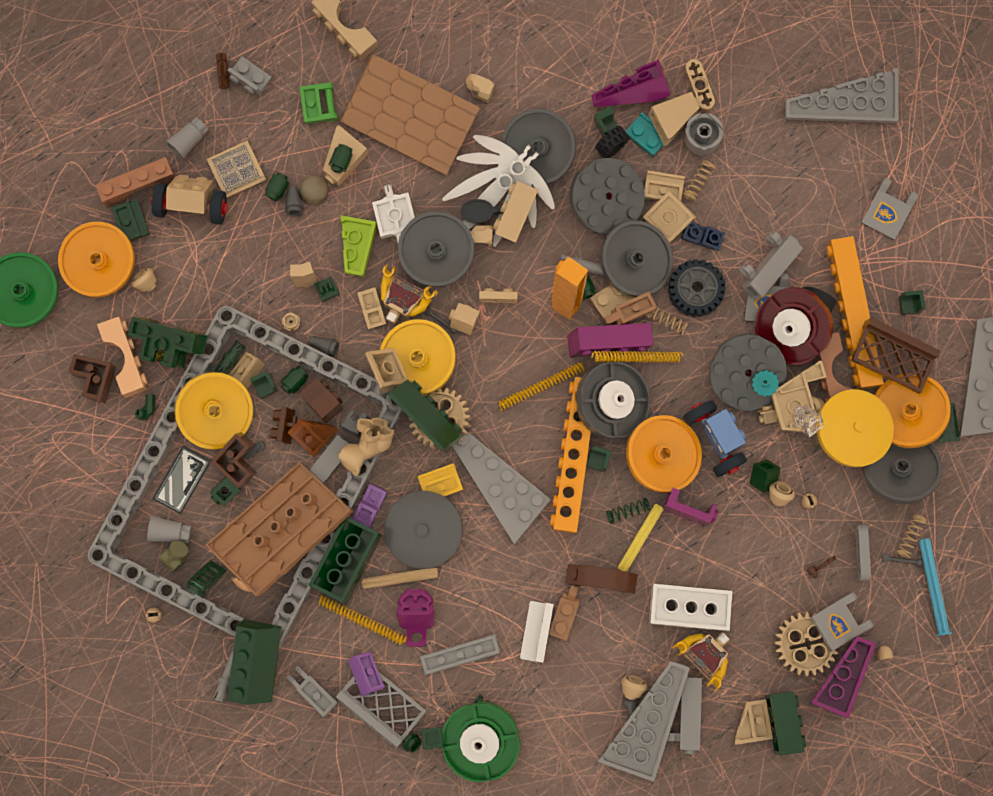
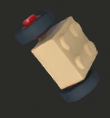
M178 175L169 185L157 183L151 196L152 214L160 218L166 216L167 210L200 214L210 210L211 223L221 225L228 211L226 192L215 190L213 193V181L207 180L205 177H197L195 179L189 178L187 175Z

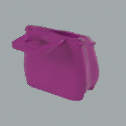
M409 588L403 592L397 601L396 617L399 626L402 629H407V646L424 647L426 645V629L434 626V600L423 588ZM416 632L420 633L422 639L420 642H413L411 635Z

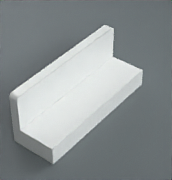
M530 601L520 654L521 659L543 663L554 604Z

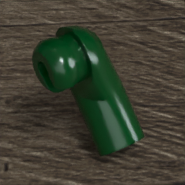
M146 395V405L135 411L137 419L146 420L155 412V395Z

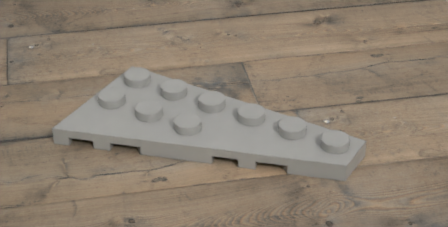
M674 661L668 664L598 760L599 763L653 782L655 781L689 674V666Z

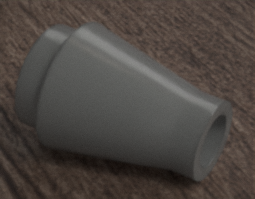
M289 187L287 188L285 211L289 216L301 215L304 208L298 188Z
M312 336L309 344L310 347L328 356H335L339 349V342L335 338Z

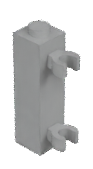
M776 231L773 234L769 233L765 239L774 247L754 270L751 265L747 264L738 270L742 276L747 278L741 286L753 299L763 297L801 252L803 247L795 237L791 235L781 237Z
M687 677L681 696L680 733H670L668 741H680L679 749L684 750V754H695L696 751H700L702 678Z

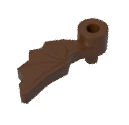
M833 556L816 568L814 565L807 569L809 575L817 578L816 572L837 558Z

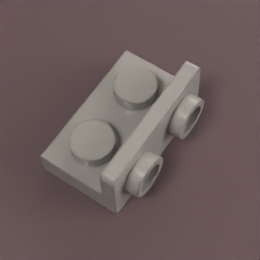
M243 56L233 68L229 67L227 70L230 80L235 84L241 83L245 86L244 89L252 95L255 93L260 96L272 81L270 75Z

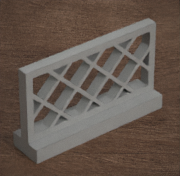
M380 672L382 682L388 685V693L377 694L376 691L374 692L375 694L366 696H352L347 690L351 685H357L353 676L335 699L392 747L397 749L426 713V710ZM399 694L403 697L404 705L392 706L391 695ZM389 696L390 707L378 708L377 697ZM375 697L376 708H366L363 698ZM415 707L420 713L416 718L407 719L406 708ZM404 708L405 719L394 720L393 709ZM390 709L391 721H382L379 718V710ZM413 721L411 725L408 727V722ZM405 722L406 731L402 736L395 732L394 723Z

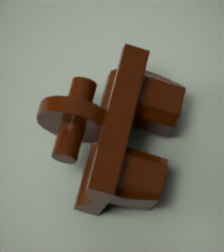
M281 407V409L273 411L272 418L274 421L279 422V427L270 430V438L284 444H291V436L288 432L297 423L298 417L295 416V410Z

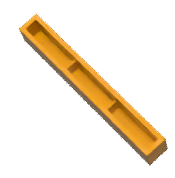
M854 236L833 239L826 246L827 257L831 259L830 273L835 278L833 288L839 298L837 308L842 313L841 327L846 333V338L844 339L845 347L850 352L848 362L850 368L853 367L854 375H852V382L857 387V390L877 388L884 384L883 377L851 361L863 332L864 322L870 319ZM868 333L866 336L868 344H874V335ZM876 346L870 347L873 357H878ZM866 349L860 351L859 359L863 361L870 360ZM877 359L875 362L877 367L880 368L879 359Z
M567 257L565 261L561 260L555 268V281L553 282V294L551 296L553 298L551 301L552 308L571 320L581 306L588 269Z

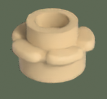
M290 312L282 318V325H284V329L287 331L299 328L300 317Z

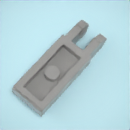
M297 666L295 668L296 672L305 679L301 685L290 674L286 678L325 717L338 702L311 675H308L300 666Z

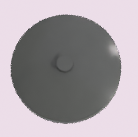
M531 109L517 115L508 124L502 136L501 142L511 147L518 155L524 153L528 144L531 146L524 160L534 155L535 152L539 154L535 159L531 160L529 165L541 175L546 184L560 179L570 169L576 155V139L571 126L559 114L546 109Z
M427 212L415 217L403 229L398 242L399 260L406 274L415 282L434 288L449 286L460 280L469 270L474 258V241L468 227L457 217L445 212Z
M628 221L612 229L605 237L600 250V264L605 278L613 288L622 294L638 297L646 292H650V294L655 293L666 284L673 268V254L667 238L658 228L643 221Z
M931 443L919 448H903L891 444L881 459L863 467V475L869 487L881 498L897 504H913L926 499L936 490L942 476V462L937 450Z
M416 491L403 496L392 506L385 522V538L389 549L398 560L414 568L428 569L443 564L453 556L462 539L463 527L458 510L449 499L432 491Z

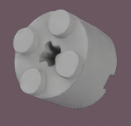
M699 113L691 117L686 125L683 136L687 149L701 157L713 153L718 148L723 136L722 123L715 115L709 113Z

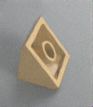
M395 348L365 353L381 394L392 391L408 379Z

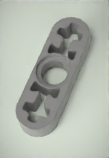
M867 524L856 525L855 539L858 580L870 581Z

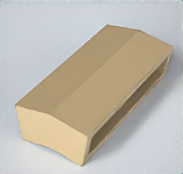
M310 262L301 265H290V277L295 287H310L318 283Z

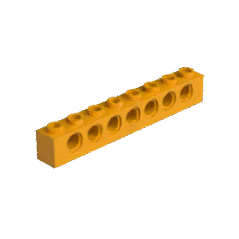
M575 377L574 382H570L569 393H572V400L567 401L566 412H570L569 420L565 419L564 431H567L566 438H562L561 443L564 456L559 458L558 468L562 470L561 476H557L555 486L559 488L558 495H554L553 500L556 513L551 514L550 526H554L553 531L572 534L577 533L591 431L587 429L582 421L577 422L573 417L574 414L578 413L576 391L581 380L580 377ZM579 432L582 438L575 441L571 438V434ZM575 450L578 452L579 458L572 460L569 458L568 453ZM573 469L576 472V477L569 479L565 472ZM564 489H572L574 495L571 498H566L563 495ZM561 508H569L571 515L563 517L560 514Z

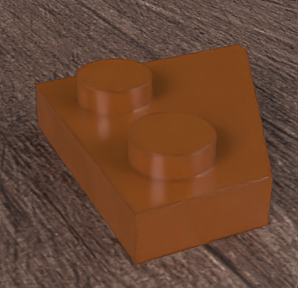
M300 419L290 429L288 434L314 457L338 429L334 425Z

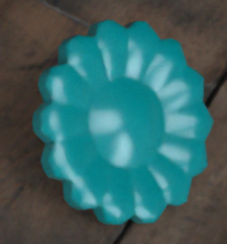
M760 371L752 379L754 391L763 397L771 396L779 388L777 375H774L772 371Z

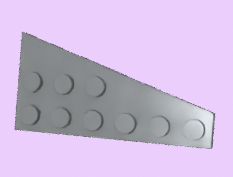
M899 68L885 73L881 72L871 77H863L842 83L829 89H821L811 94L807 93L786 99L785 120L897 124L899 121Z
M993 317L977 319L975 323L973 349L970 357L971 363L966 384L965 404L959 437L993 433Z
M466 431L467 434L462 433L463 440H459L453 446V449L511 541L515 544L551 499Z

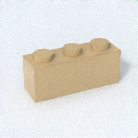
M516 181V184H511L508 194L511 196L508 202L504 201L500 211L503 214L501 219L497 218L493 229L496 231L494 234L516 243L538 189Z

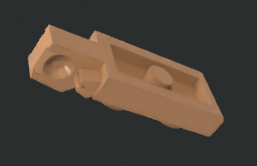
M646 292L615 306L611 310L612 314L604 317V322L606 325H614L616 323L617 325H624L650 314L658 308L650 292Z
M571 585L569 593H563L548 635L567 641L579 606L580 599L576 598L578 587Z

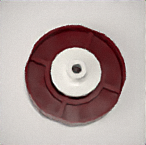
M789 287L775 292L761 304L755 319V331L757 335L774 343L780 349L786 364L800 365L810 362L827 348L833 334V319L829 308L815 293L804 288Z

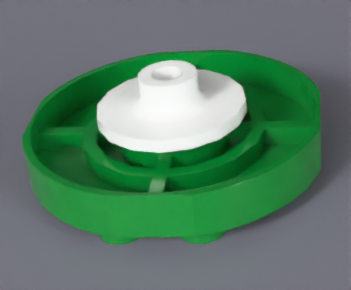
M481 701L459 707L448 718L442 730V749L445 761L457 775L472 782H484L501 778L513 767L520 752L521 741L516 721L504 708L491 702Z

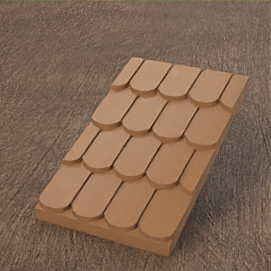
M372 54L340 118V122L447 175L480 107Z
M299 462L205 546L255 596H260L282 575H285L307 552L312 550L330 532H333L353 510L312 471Z

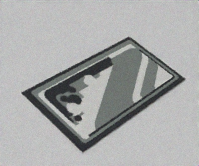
M183 445L152 499L181 514L211 460Z

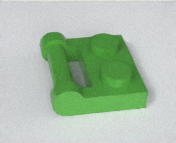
M333 83L299 87L305 124L326 121L334 122L338 120L332 93L334 90ZM321 91L325 92L328 111L326 114H322L319 94Z

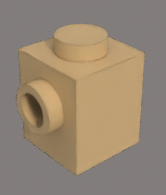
M458 303L456 309L452 308L450 312V327L471 335L478 321L480 311L469 305Z

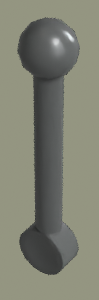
M427 307L424 311V314L431 315L450 329L451 333L457 332L456 329L451 328L447 322L434 314L430 307Z
M884 554L882 556V560L884 562H888L890 560L897 562L916 564L917 566L923 565V561L921 559L911 560L890 557L888 554Z

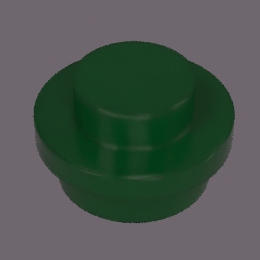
M416 733L407 735L403 740V749L406 752L413 753L421 745V740Z

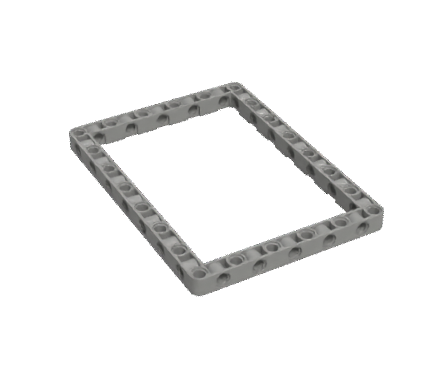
M223 306L217 311L205 334L208 336L205 350L208 347H214L213 353L206 355L204 351V354H194L88 551V559L92 564L235 636L236 632L232 628L233 623L237 620L241 622L245 618L115 552L180 431L176 421L173 423L169 422V417L175 414V402L182 387L197 375L212 372L232 332L383 406L378 418L387 420L389 422L388 427L392 430L395 429L403 410L391 403L392 399L387 395L389 392L381 394L375 378L232 307ZM225 314H232V318L229 321H223ZM260 330H265V331H266V334H265L264 337H262V338H257V332H258V331H260ZM293 347L300 348L296 355L290 354V350ZM328 363L334 365L330 372L324 371V366ZM361 380L368 382L364 389L358 388V383ZM159 448V454L152 457V449ZM382 452L364 461L363 465L367 468L364 474L355 476L351 471H348L343 487L339 488L336 495L341 500L347 499L349 501L348 506L352 510ZM135 482H140L141 484L138 491H133V484ZM121 516L122 523L119 526H115V518ZM338 527L329 533L331 539L328 543H318L308 552L306 558H303L293 577L294 581L288 593L284 594L275 612L276 616L272 625L282 626L279 651L312 590V587L308 585ZM98 551H102L104 555L100 561L96 560V553ZM133 568H136L138 571L135 578H131L129 574ZM306 568H311L313 571L312 576L308 579L304 578L303 571ZM170 585L172 587V593L169 596H166L164 594V588ZM201 603H205L207 606L203 614H200L198 611V606ZM288 603H292L295 608L291 614H287L285 611V606Z

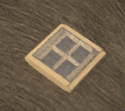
M248 140L207 159L221 191L226 192L227 198L266 181Z

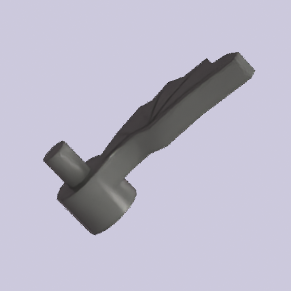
M257 442L245 458L254 457L257 450L265 448V443Z

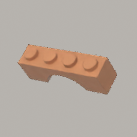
M164 157L95 186L102 203L106 208L124 202L135 191L153 187L157 183H171L175 178V174L168 159Z
M839 332L832 334L827 348L817 355L818 361L816 363L822 361L827 376L820 380L821 390L825 392L826 396L824 403L842 391L852 390V388L838 383L832 373L833 360L843 351Z

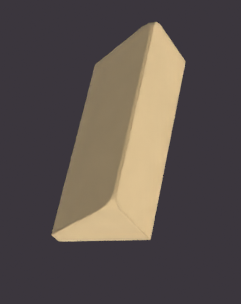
M246 351L229 375L236 378L248 389L252 384L250 379L257 376L265 364Z

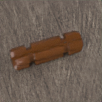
M217 53L220 89H228L230 86L227 71L228 65L226 63L227 56L225 53Z

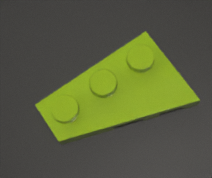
M340 215L345 273L365 278L377 222Z

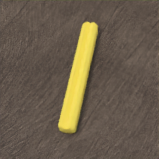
M654 504L618 565V570L628 571L663 512L662 506Z

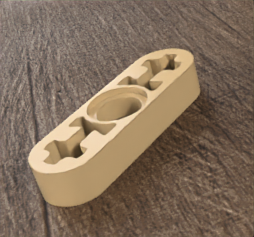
M692 59L687 62L685 73L693 95L699 101V109L703 112H709L714 107L715 98L701 62ZM691 65H693L694 68L698 67V68H697V71H696V74H697V77H696V78H694V77H695L694 71H693V70H690ZM701 81L705 84V88L698 90L695 88V83ZM703 94H705L706 101H710L709 106L702 104L704 100Z

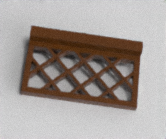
M873 317L866 320L851 361L920 394L940 350ZM867 334L874 335L877 343L869 345L866 339ZM882 343H891L894 351L886 353ZM878 345L882 355L874 358L870 347ZM866 349L870 360L863 361L859 359L860 351ZM899 351H907L911 359L903 362ZM895 353L899 364L891 366L887 356ZM882 357L887 367L883 370L878 368L875 360ZM922 358L928 361L925 369H919L917 359ZM912 361L916 372L908 375L904 364ZM900 366L904 376L901 378L896 377L892 368ZM917 374L920 381L918 387L912 385L910 376Z

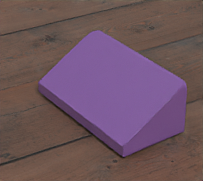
M371 651L356 655L348 660L362 696L385 688Z

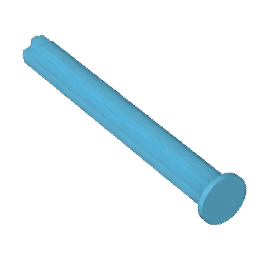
M928 538L919 540V546L938 630L936 636L952 634L949 630L931 541Z

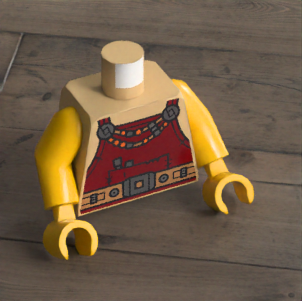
M386 264L383 268L381 300L384 302V307L390 311L385 319L395 324L399 316L409 319L410 316L415 317L424 312L430 304L431 298L436 296L438 291L436 290L433 294H430L429 289L431 286L422 290L396 275L392 278L396 267L394 266L392 272H389L387 270L388 264Z
M723 632L715 639L709 634L689 635L681 642L672 646V649L675 647L679 648L680 653L677 656L683 654L707 680H710L707 683V687L710 684H714V692L721 687V681L726 674L728 665V653L723 647L730 641Z

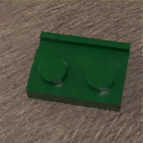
M138 199L111 207L118 229L130 241L150 235Z

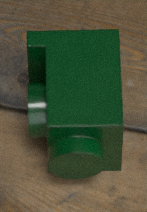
M225 476L211 489V498L218 505L221 503L225 506L241 491V488L236 487ZM226 487L228 492H222L221 488Z

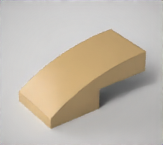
M376 288L358 292L368 329L386 324Z

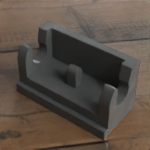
M352 410L340 426L343 431L360 439L361 432L356 429L357 421L360 418L369 419L367 414L362 413L359 419L357 416L352 418L354 415V410Z

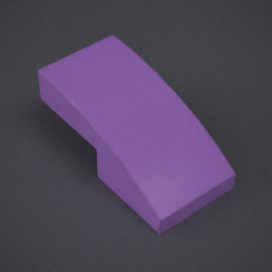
M370 483L352 519L370 528L388 491Z

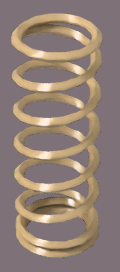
M702 161L703 163L700 164L701 168L697 169L698 174H695L694 179L690 181L691 185L687 186L688 190L683 192V197L687 200L695 202L696 197H698V194L691 191L689 186L702 191L701 188L693 185L692 181H697L700 185L705 186L703 182L696 179V175L704 180H708L706 176L699 173V170L712 175L710 171L702 167V165H705L709 169L714 170L715 166L709 161Z
M658 309L654 311L655 314L653 317V321H656L658 317L661 315L659 324H662L664 320L667 318L665 327H668L670 323L673 321L671 331L674 330L676 326L679 324L677 334L681 332V336L683 335L688 325V322H686L680 329L682 319H680L674 326L676 316H674L668 323L670 313H668L662 320L664 309L658 314L657 317L656 314ZM654 312L645 315V317L650 318Z
M913 514V519L910 520L912 525L907 526L910 531L905 532V535L908 538H902L905 544H899L902 550L896 551L897 554L905 558H911L908 554L912 555V553L905 550L901 545L913 549L915 547L908 544L904 539L918 542L906 533L920 536V534L914 532L909 527L923 530V528L915 525L912 521L923 524L927 522L926 518L917 514Z

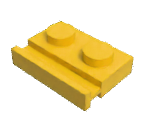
M454 463L417 476L422 491H432L447 496L463 490Z

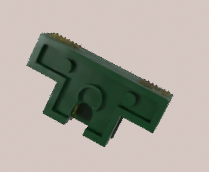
M132 317L128 336L143 340L139 359L149 362L157 361L160 362V365L170 368H184L187 352L191 354H204L208 338L204 333L171 326L146 317Z

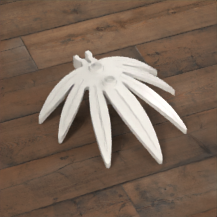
M474 135L473 138L485 148L500 155L478 152L457 156L456 159L474 164H498V167L488 169L468 178L442 199L446 201L459 197L496 178L478 199L486 200L495 207L506 191L509 190L511 184H516V181H519L531 187L533 184L534 188L538 189L537 193L551 209L555 208L546 182L529 165L531 160L535 159L539 154L535 152L534 155L524 160L528 150L531 148L529 144L525 148L524 153L518 155L505 143L483 135ZM510 194L507 195L505 201L508 202ZM536 198L528 213L532 228H535L537 219ZM465 219L462 221L468 227V229L472 228L475 224H477L470 223ZM494 234V247L501 239V236Z

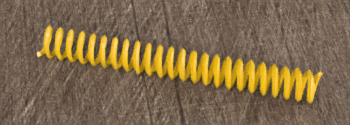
M594 351L591 358L596 353V363L598 360L599 362L606 361L607 363L609 361L611 363L612 361L616 362V360L617 362L624 361L625 363L627 361L632 363L634 361L636 363L637 361L639 363L641 361L643 363L648 361L650 363L655 361L657 363L662 361L664 363H669V361L676 363L677 361L679 363L680 354L682 356L683 354L682 352L664 353L653 351Z
M578 362L577 365L574 364V367H567V370L564 369L560 373L557 372V375H550V378L547 377L543 381L540 380V384L537 382L536 385L533 384V387L529 386V388L526 387V390L523 389L519 393L516 392V395H509V398L502 399V402L499 400L500 410L503 411L502 406L505 410L506 406L509 408V403L513 406L512 401L516 405L515 398L518 403H520L519 398L523 401L522 395L524 399H527L526 395L530 398L529 392L534 396L532 390L537 395L536 389L540 393L539 387L542 391H544L543 386L547 390L546 384L551 388L550 383L554 386L552 379L557 385L556 378L561 383L559 376L564 381L563 375L568 380L566 373L571 378L570 372L575 376L573 370L577 375V369L581 373L580 367L585 372L583 363Z
M323 594L320 596L319 606H326V609L329 608L330 611L333 609V612H336V614L340 613V616L343 615V618H350V621L357 622V625H364V628L367 627L368 630L371 629L375 633L378 632V635L381 634L382 637L385 635V638L392 639V642L395 641L396 644L398 642L399 645H402L403 642L405 643L407 636L402 640L403 634L399 638L400 633L396 635V631H394L392 634L393 629L388 633L389 627L385 631L386 626L382 628V624H380L378 627L379 622L374 626L375 620L371 624L372 618L368 621V617H366L363 622L365 615L360 620L361 613L358 617V612L353 616V610L349 615L351 608L346 613L348 607H345L343 610L344 605H342L339 610L340 603L336 607V601L332 606L334 601L332 600L328 605L330 598L325 603L327 597L325 596L322 600Z

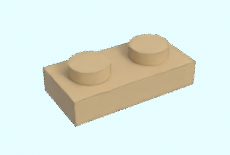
M486 288L483 291H479V303H517L518 292H514L513 289H503L502 292L495 291V289Z

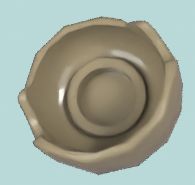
M319 175L306 177L300 185V197L303 202L308 205H319L328 194L329 186L326 180Z

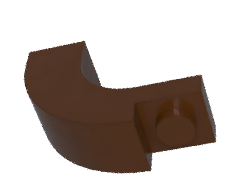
M568 564L565 584L635 594L638 574L603 567Z

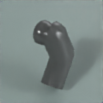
M625 698L623 700V707L627 708L629 712L627 721L638 707L636 700Z

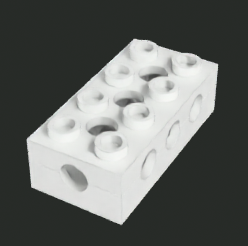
M653 584L651 587L649 624L730 631L732 591ZM670 600L675 603L674 611H669L666 608L667 601ZM688 602L695 606L693 613H689L686 610ZM707 604L714 607L712 615L707 614L705 610Z

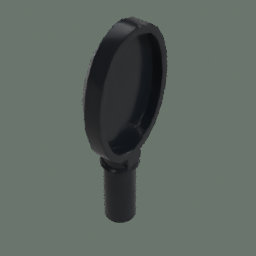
M482 199L467 201L461 208L462 217L470 223H483L491 219L493 215L503 214V212L500 211L501 207H493L490 202Z

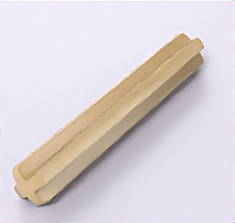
M428 568L362 578V588L367 589L438 578L437 568Z

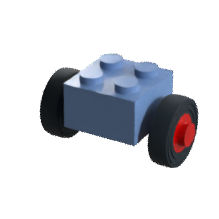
M713 400L703 404L700 402L691 407L692 410L683 416L686 424L691 425L695 422H701L720 459H723L720 464L713 468L715 475L721 477L727 473L731 475L738 471V467L746 463L747 458L743 452L736 455H728L740 449L746 443V437L744 432L736 427V419L732 412L728 413L727 409L708 418L717 409Z

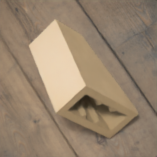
M692 92L651 107L648 116L664 147L686 127L690 118L697 114L700 104Z
M339 125L336 127L323 168L324 178L331 185L335 183L338 187L368 155L367 148ZM339 144H344L353 149V156L347 171L338 174L331 170L329 162L335 148Z

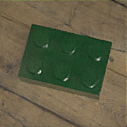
M794 691L764 695L772 730L774 754L782 756L804 752L806 739L804 735H801L800 727H803L801 715H798L797 707H799L798 696L794 695Z

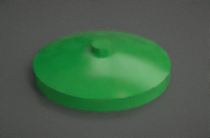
M17 252L1 257L0 323L11 328H27L40 323L52 312L58 299L59 286L54 271L43 259L30 253Z

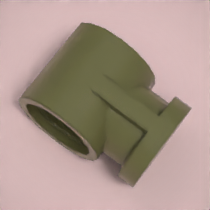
M173 541L169 548L160 556L159 560L175 573L186 562L188 547L181 541Z

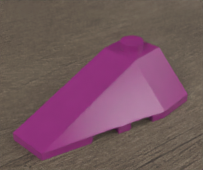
M659 59L637 68V73L630 77L625 75L618 84H610L592 94L594 107L654 102L670 96L671 93Z

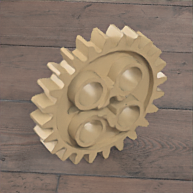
M440 388L437 392L429 394L438 403V409H443L446 403H451V407L448 410H444L449 415L447 419L449 421H456L462 428L461 433L467 434L464 428L471 426L466 422L471 419V416L467 415L471 410L466 407L468 403L462 401L463 397L461 395L457 396L455 390L450 394L449 388H446L444 392ZM415 423L409 425L411 429H415L412 433L414 436L418 435L417 440L419 442L423 440L424 446L430 443V447L434 449L436 445Z
M808 612L804 613V617H802L801 613H797V619L792 615L789 616L791 622L784 620L785 627H778L781 634H775L779 638V641L774 642L775 645H779L775 652H781L778 660L784 659L785 662L782 666L790 665L789 671L792 672L796 669V675H800L803 671L804 676H808L810 671L815 676L816 669L823 673L822 666L830 668L828 661L834 662L832 654H838V652L835 650L830 651L819 631L815 638L810 636L809 629L811 627L817 629V627L809 617ZM792 631L797 632L799 635L797 642H793L790 639ZM805 639L806 641L823 639L822 643L809 645L808 649L807 647L792 650L789 648L792 645L804 643ZM816 646H820L823 650V654L820 657L814 654ZM798 650L804 654V658L800 662L795 658V653Z

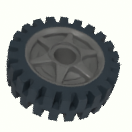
M698 259L686 261L676 268L670 278L668 287L670 301L672 300L673 306L677 307L679 312L682 311L684 315H692L691 317L708 315L717 309L723 300L726 289L725 279H723V274L719 272V269L714 267L711 262L707 263L706 260L698 261ZM697 284L701 287L702 291L695 292L692 286Z

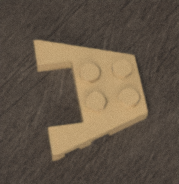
M822 361L817 362L776 389V393H772L771 399L781 431L817 433L816 424L818 417L808 383L827 377Z

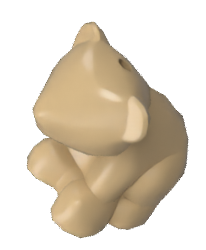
M360 418L357 421L356 429L361 432L359 443L347 444L338 453V458L342 465L351 471L353 475L358 476L365 460L390 448L394 430L388 427L389 422L382 418H372L371 420Z

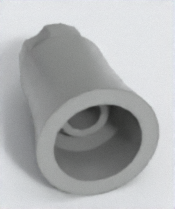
M194 118L176 134L165 140V143L176 156L184 160L192 148L203 138V135L207 133L208 128L201 120Z
M152 515L148 527L147 542L172 543L173 541H181L189 544L192 526Z

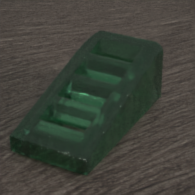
M210 560L188 580L187 588L203 598L226 573V570ZM212 567L213 569L218 571V573H215L210 568ZM206 572L210 573V574L213 575L214 577L212 578L211 576H209L208 574H206Z

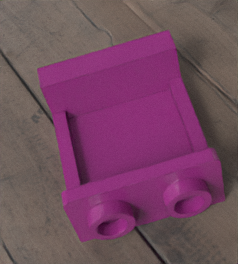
M671 489L663 507L664 511L703 526L715 522L718 515L716 504H712L707 513L676 502L680 490Z

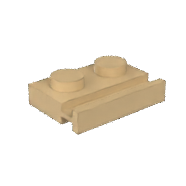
M648 170L644 189L645 199L659 201L671 190L681 201L685 176Z

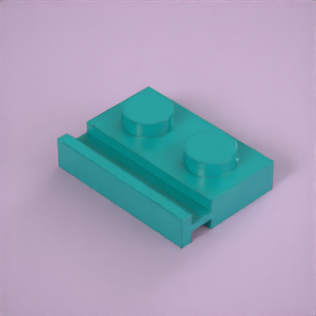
M643 112L626 130L630 139L652 157L663 146L652 121Z

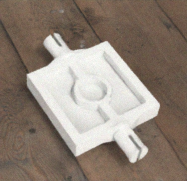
M386 185L384 186L386 197L372 202L381 239L396 236L397 242H399L403 229L415 218L409 193L393 194L392 185H388V188Z

